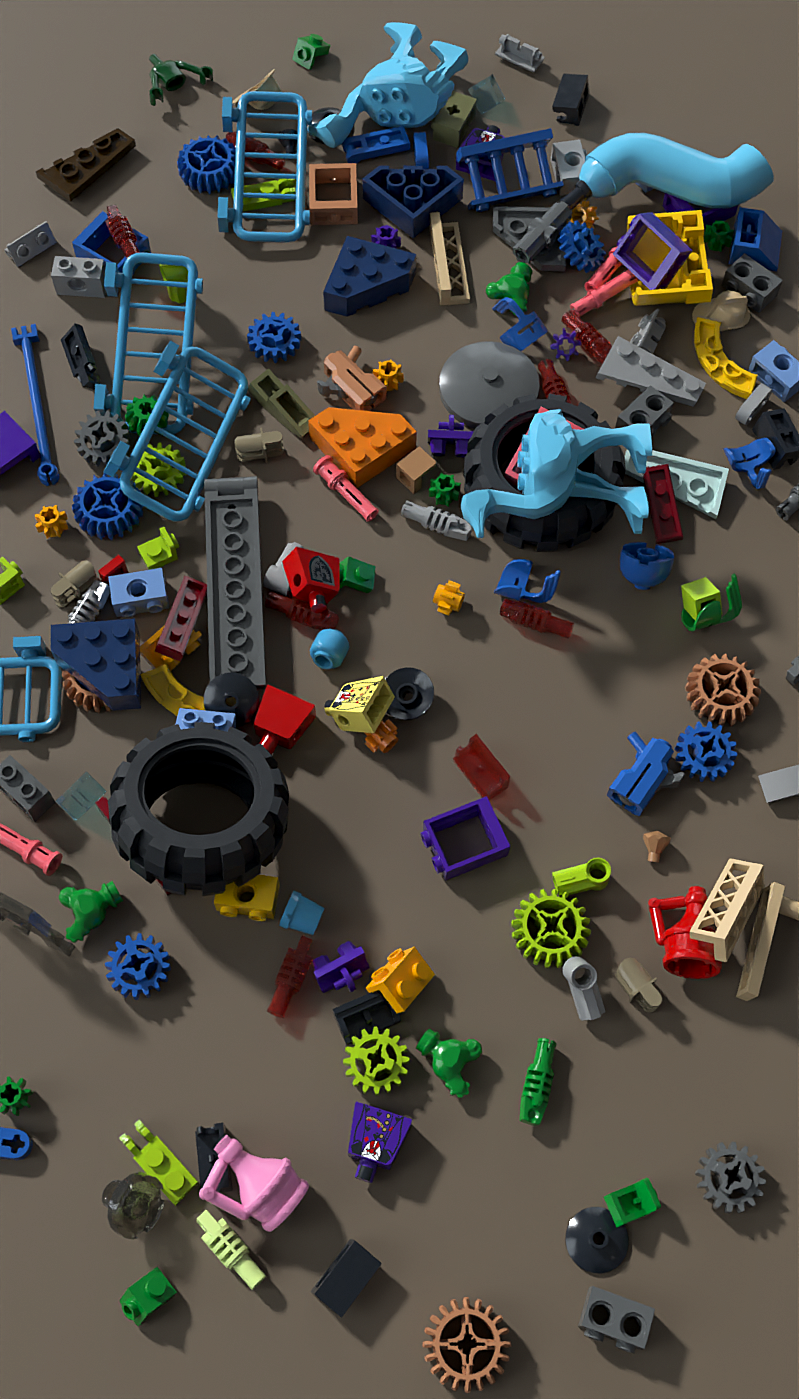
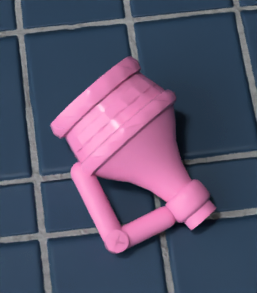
M226 1135L214 1148L218 1153L219 1159L215 1162L203 1188L199 1191V1196L202 1200L208 1201L241 1220H247L251 1216L262 1223L264 1230L271 1232L300 1203L309 1188V1184L306 1180L298 1177L291 1166L290 1159L260 1158L242 1150L243 1146L240 1142ZM227 1165L231 1166L236 1175L241 1204L216 1191Z

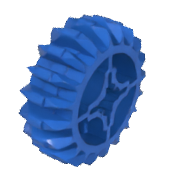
M208 134L207 138L199 136L197 141L190 139L189 145L184 144L183 150L179 151L177 166L179 176L183 179L185 186H189L192 191L198 188L200 194L204 190L208 191L209 194L214 190L219 193L221 188L228 190L229 184H234L236 149L233 143H229L226 138L220 140L218 135L215 138H211Z
M103 473L102 478L93 475L92 482L84 480L85 487H77L78 495H73L74 504L72 505V511L75 514V521L79 524L83 532L87 531L91 537L97 534L98 538L102 540L105 535H108L109 539L113 540L114 535L118 534L123 538V531L127 530L132 533V525H139V517H143L142 508L144 507L123 493L120 487V478L116 473L113 477H108L107 474ZM133 480L130 481L132 488L141 492L138 488H136V485L133 482ZM96 500V502L92 505V509L89 511L91 504ZM128 501L125 509L122 512H120V510L124 507V503Z

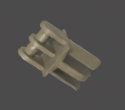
M260 428L261 433L237 437L235 439V449L238 460L245 462L265 458L266 463H268V457L282 455L284 452L282 433L279 431L263 433L262 428Z
M87 560L81 561L64 576L58 573L60 580L51 587V594L57 607L65 608L75 599L81 600V596L95 580H98L91 562Z
M629 957L624 959L616 970L615 977L629 995V1003L636 999L646 1012H655L662 1002V996L653 986L657 978L653 979L635 958Z

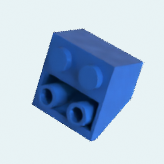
M740 207L733 229L734 234L729 264H733L745 253L767 270L777 272L782 230L765 211Z

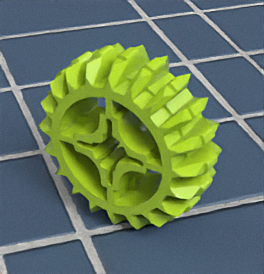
M542 889L540 890L539 898L534 893L529 894L530 902L522 900L520 902L521 909H515L514 916L517 919L512 920L511 927L517 930L512 932V938L521 939L516 943L517 950L526 948L523 954L525 959L529 958L531 954L535 956L533 960L534 965H538L540 959L545 960V968L550 967L551 961L555 962L557 968H561L562 958L567 961L573 955L580 957L582 955L581 948H586L588 945V941L584 937H589L591 934V930L585 927L589 925L590 919L581 917L585 914V907L575 908L578 903L577 898L572 899L571 902L567 901V892H564L562 897H557V890L552 889L551 895L547 896L546 891ZM552 908L559 911L555 914H547L541 909ZM529 917L535 921L534 925L539 929V933L534 940L531 938L527 928ZM567 917L572 922L574 928L573 940L567 936L568 932L563 928V923ZM558 921L555 933L552 930L551 933L547 932L544 935L547 924L548 926L550 924L555 925ZM548 942H553L557 944L559 947L561 945L563 947L558 949H548L542 946Z

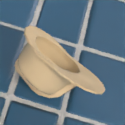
M275 69L257 85L243 94L251 91L282 92L272 76ZM243 94L234 99L233 104L237 103ZM251 101L248 104L255 109L264 110L270 108L276 102Z
M728 290L711 299V302L699 303L692 313L693 322L696 324L697 317L721 322L720 332L744 327L750 319L747 296H742L738 292Z

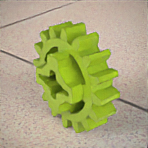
M158 442L157 448H153L151 444H148V447L183 467L186 466L178 449L173 451L170 444L166 448H162L160 442ZM145 451L137 466L139 469L176 489V483L183 484V476L187 475ZM134 472L131 480L135 482L136 488H143L145 495H148L150 491L154 492L155 497H158L161 491L166 496L168 495L167 489Z
M377 1027L373 1028V1034L370 1035L363 1029L360 1040L355 1036L351 1038L355 1046L345 1048V1052L350 1055V1058L343 1059V1065L351 1066L345 1072L346 1077L354 1076L355 1079L352 1082V1086L355 1088L361 1083L364 1094L368 1092L369 1088L374 1089L375 1096H379L380 1088H384L387 1093H391L390 1084L394 1083L400 1086L401 1081L398 1076L407 1075L408 1070L402 1067V1065L409 1063V1057L402 1056L407 1051L406 1045H397L400 1040L399 1035L392 1039L389 1037L390 1029H386L383 1035L379 1034ZM377 1042L375 1046L369 1049L363 1048L367 1043ZM388 1046L394 1051L397 1062L389 1058L387 1054ZM381 1049V1062L384 1064H378L372 1072L371 1060L369 1058L374 1059ZM356 1060L365 1067L364 1077L356 1067ZM384 1073L390 1075L388 1078L384 1080L375 1081L377 1076H380Z

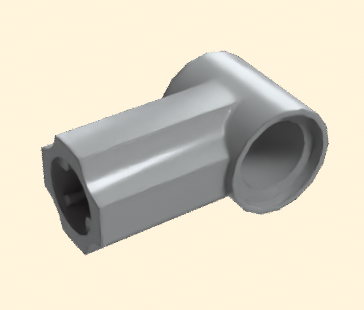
M295 542L287 544L276 565H271L267 570L263 581L264 587L287 597L292 594L282 561L296 546L303 548L302 545Z
M581 957L569 958L564 963L563 975L568 980L580 1020H594L601 1017L605 1013V1008L596 982L597 972L595 968ZM585 968L583 976L575 979L577 970Z

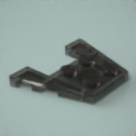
M0 892V922H4L7 919L14 924L13 928L27 936L32 932L40 936L48 946L70 957L76 947L74 944L65 941V937L60 932L50 928L52 925L35 910Z

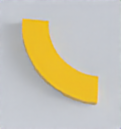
M697 317L694 329V346L702 367L722 388L734 395L747 399L754 391L758 375L742 369L726 357L720 340L721 322Z
M167 664L140 674L153 697L176 716L178 715L179 708L205 710L204 697L191 692L179 683ZM235 697L226 698V704L234 706L236 704Z

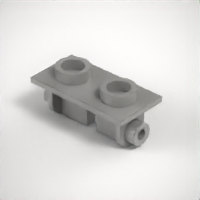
M509 34L501 35L499 43L502 45L495 52L496 56L532 73L535 72L545 59L539 48L526 43L520 46V40L511 37Z
M45 221L17 240L7 244V248L4 251L9 258H13L16 266L19 267L57 242L47 221Z
M656 309L651 315L646 314L641 319L638 325L640 330L630 341L651 354L654 353L658 344L656 342L660 340L666 328V321L661 317H656L659 309Z

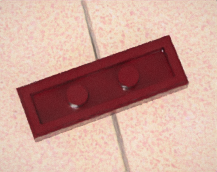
M663 464L646 467L645 474L642 473L656 544L683 540L669 465Z

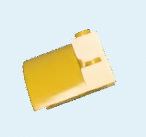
M702 210L654 214L693 251L666 289L649 290L640 280L630 285L633 304L635 306L683 302H686V304L711 302L713 286L711 272L707 265ZM636 215L628 216L627 231L631 227L630 222ZM648 227L633 252L656 272L671 248Z

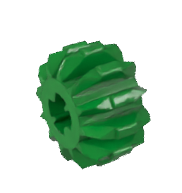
M143 394L142 399L134 397L133 403H127L125 420L131 432L137 431L139 437L157 402L155 394L150 398ZM163 412L157 424L161 429L167 428L168 412Z

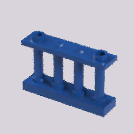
M549 128L460 147L456 152L458 163L465 162L468 165L476 200H472L467 205L468 210L476 209V212H482L490 209L489 206L542 194L544 198L557 195V191L564 186L563 181L552 182L545 149L547 144L553 139L552 129ZM533 147V150H536L543 185L530 188L523 152L525 151L524 149ZM510 152L514 156L521 190L507 192L500 160L503 153ZM488 157V160H491L498 195L485 197L477 163L479 158Z

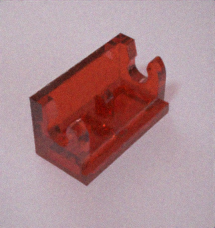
M477 734L469 739V744L466 747L462 748L459 746L456 749L455 757L453 758L454 763L482 798L487 796L488 800H491L509 787L511 776Z

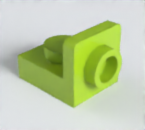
M165 527L159 529L161 536L137 546L138 552L148 570L160 568L178 559L176 549L179 548V544L173 533L168 535Z
M4 557L0 558V565L4 571L0 574V605L25 586L20 576L23 574L20 567L14 561L9 563Z

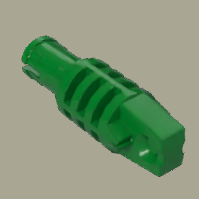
M538 1038L537 1040L538 1044L534 1062L527 1068L521 1095L519 1121L532 1126H538L542 1121L554 1078V1070L551 1068L557 1043L552 1040L549 1044V1039Z

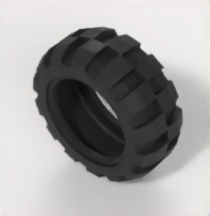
M535 394L517 397L513 401V406L508 407L505 403L485 417L484 423L475 428L468 442L467 455L465 456L464 492L468 494L475 490L492 489L522 495L521 492L506 481L499 467L508 457L516 453L522 442L523 435H526L535 414L538 413L541 406L547 410L561 409L566 420L583 429L592 426L610 429L611 427L607 421L599 423L597 421V412L584 403L580 402L578 406L567 403V396L549 394L548 399H536ZM620 446L599 448L580 464L584 472L596 474L609 484L623 487L626 467L624 453ZM569 496L561 508L547 516L531 519L500 512L490 514L486 518L484 526L493 535L498 531L504 534L503 541L522 549L524 544L537 546V552H554L558 549V544L566 543L568 548L590 539L592 531L596 533L602 530L612 518L615 506L618 503L598 498Z
M195 722L194 728L180 729L179 724L159 730L156 734V739L153 741L144 738L126 755L127 762L123 761L118 766L110 784L111 797L108 800L109 823L111 825L112 840L119 855L126 861L130 860V868L150 884L158 879L162 881L165 891L186 896L187 889L202 890L203 896L222 894L225 892L227 884L234 882L239 888L261 873V865L266 867L274 860L283 845V834L287 831L289 790L285 775L279 768L277 769L278 763L261 743L256 746L251 745L252 739L248 734L233 727H230L227 732L217 730L215 723ZM188 783H211L235 793L246 804L249 811L238 823L224 831L208 835H191L168 828L154 817L150 808L161 795L177 786Z

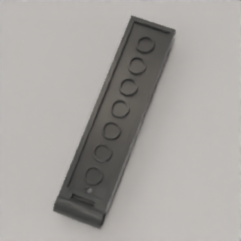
M257 476L204 479L210 682L221 674L235 672L248 677L255 684L257 690L266 689Z

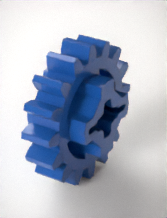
M576 220L574 223L569 222L559 232L558 242L562 244L559 249L566 253L564 255L565 259L569 258L571 260V266L577 265L578 271L584 268L586 273L590 270L593 272L605 261L603 256L606 255V252L601 249L604 243L598 241L600 236L593 234V228H587L585 222L580 225L579 221Z
M275 312L271 313V317L262 314L261 321L254 319V326L248 327L249 334H247L250 351H255L256 358L263 355L264 362H267L269 358H273L274 363H277L280 357L287 361V354L294 356L295 349H300L301 331H299V324L293 322V317L285 319L284 313H281L279 317H276Z
M700 721L696 723L694 729L691 726H687L685 734L680 733L678 737L679 742L676 743L674 749L679 752L675 760L683 761L680 768L681 771L689 769V777L692 778L697 774L699 775L700 782H703L706 776H709L712 782L716 780L717 774L722 778L725 777L727 770L732 769L734 765L733 760L737 757V752L732 751L736 746V742L728 741L731 733L722 734V726L719 725L714 729L710 721H708L706 727H703ZM710 746L709 752L704 757H701L704 749L706 750Z
M138 933L136 940H132L127 935L124 945L117 941L115 943L118 948L117 952H108V955L113 960L105 963V967L111 970L106 975L108 981H114L112 988L115 991L121 989V995L125 998L132 992L135 1000L139 999L140 993H144L147 998H150V990L153 988L160 992L161 988L158 983L160 981L167 982L168 978L164 971L171 970L170 964L165 962L170 956L168 952H162L164 949L163 944L159 942L154 945L155 939L151 935L144 941L141 933ZM138 949H147L151 952L145 954ZM127 954L125 960L122 963H120L122 958ZM141 962L140 971L135 970V963ZM156 970L154 976L149 980L152 971ZM125 979L127 981L132 979L136 981L138 985L128 984L123 980Z

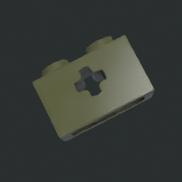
M452 91V95L448 98L447 103L440 109L439 114L432 119L433 140L459 148L476 117L477 99Z

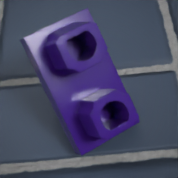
M449 415V422H439L438 429L442 430H428V443H430L432 456H445V444H456L455 456L465 457L467 455L468 442L474 431H454L464 430V423L454 422V415Z
M347 941L337 949L340 956L338 959L330 962L327 955H321L313 960L314 975L322 993L334 987L337 991L344 986H347L350 992L357 990L354 981L363 977L362 972L370 968L361 946L356 948L351 941Z

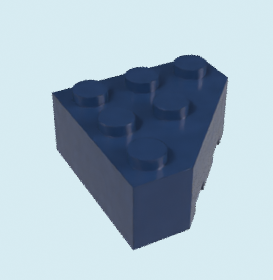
M378 166L362 179L363 199L410 237L414 238L430 225V213L440 212L441 217L463 199L464 179L448 166H437V169H423V166H403V169H389V166Z
M347 236L323 291L324 311L348 317L355 314L357 309L367 305L370 308L387 301L389 296L397 293L402 295L409 292L416 274V254Z
M135 619L51 625V652L57 665L63 670L68 671L80 684L91 693L96 694L113 711L141 709L140 633Z

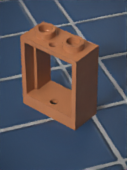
M356 163L309 164L311 225L358 224ZM351 183V200L316 201V184Z

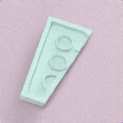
M627 449L624 457L625 474L644 483L643 475L636 471L630 452ZM652 450V456H647L646 467L668 464L675 498L716 519L729 468Z

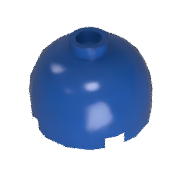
M645 542L625 544L620 553V570L622 575L630 583L634 584L636 588L641 590H648L650 587L663 583L673 568L674 553L670 549L657 544L655 549L646 548L647 543Z

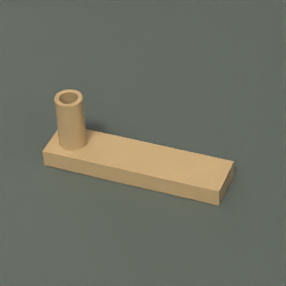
M773 882L762 891L736 995L737 998L749 1001L759 995L778 913L799 921V902L783 896L784 885Z

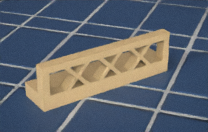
M440 212L430 213L429 230L440 305L470 303L458 222L441 223ZM454 231V236L447 240L443 237V232ZM449 248L457 253L453 259L446 256V251ZM451 267L460 272L455 279L449 275L448 270ZM456 287L463 291V295L451 296V290Z
M729 859L690 930L691 939L714 944L715 960L727 962L765 888L764 867L762 864ZM733 870L747 872L737 877H734L732 874ZM732 887L737 890V892L724 895L722 892ZM723 905L727 908L726 911L717 914L712 910ZM715 924L717 927L715 933L702 930L703 927Z

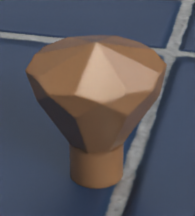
M659 831L644 833L643 839L649 852L648 861L659 863L660 854L670 843L671 838Z

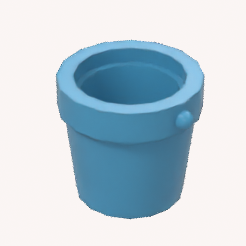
M293 891L279 926L314 935L325 908L302 896V893Z

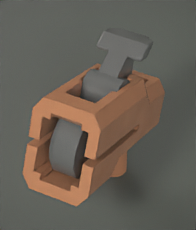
M353 346L348 356L341 350L329 354L324 360V374L328 379L326 382L322 380L317 381L318 391L323 397H329L330 394L338 395L353 410L371 411L372 407L370 405L376 408L387 398V387L374 374L364 373L355 363L362 352L361 348Z

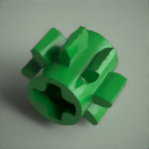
M716 220L712 226H706L704 243H707L710 250L721 252L725 246H731L734 230L730 229L727 222Z
M440 473L436 480L431 479L429 497H435L436 505L441 504L449 507L453 500H459L461 483H455L453 474L450 476Z
M7 1076V1083L2 1086L0 1085V1104H3L0 1107V1112L5 1115L11 1109L15 1116H19L20 1109L24 1106L26 1108L31 1107L27 1101L28 1096H31L34 1092L31 1089H23L27 1082L23 1078L19 1079L16 1084L10 1076ZM15 1090L19 1094L14 1096V1102H10L7 1098H10L12 1091Z

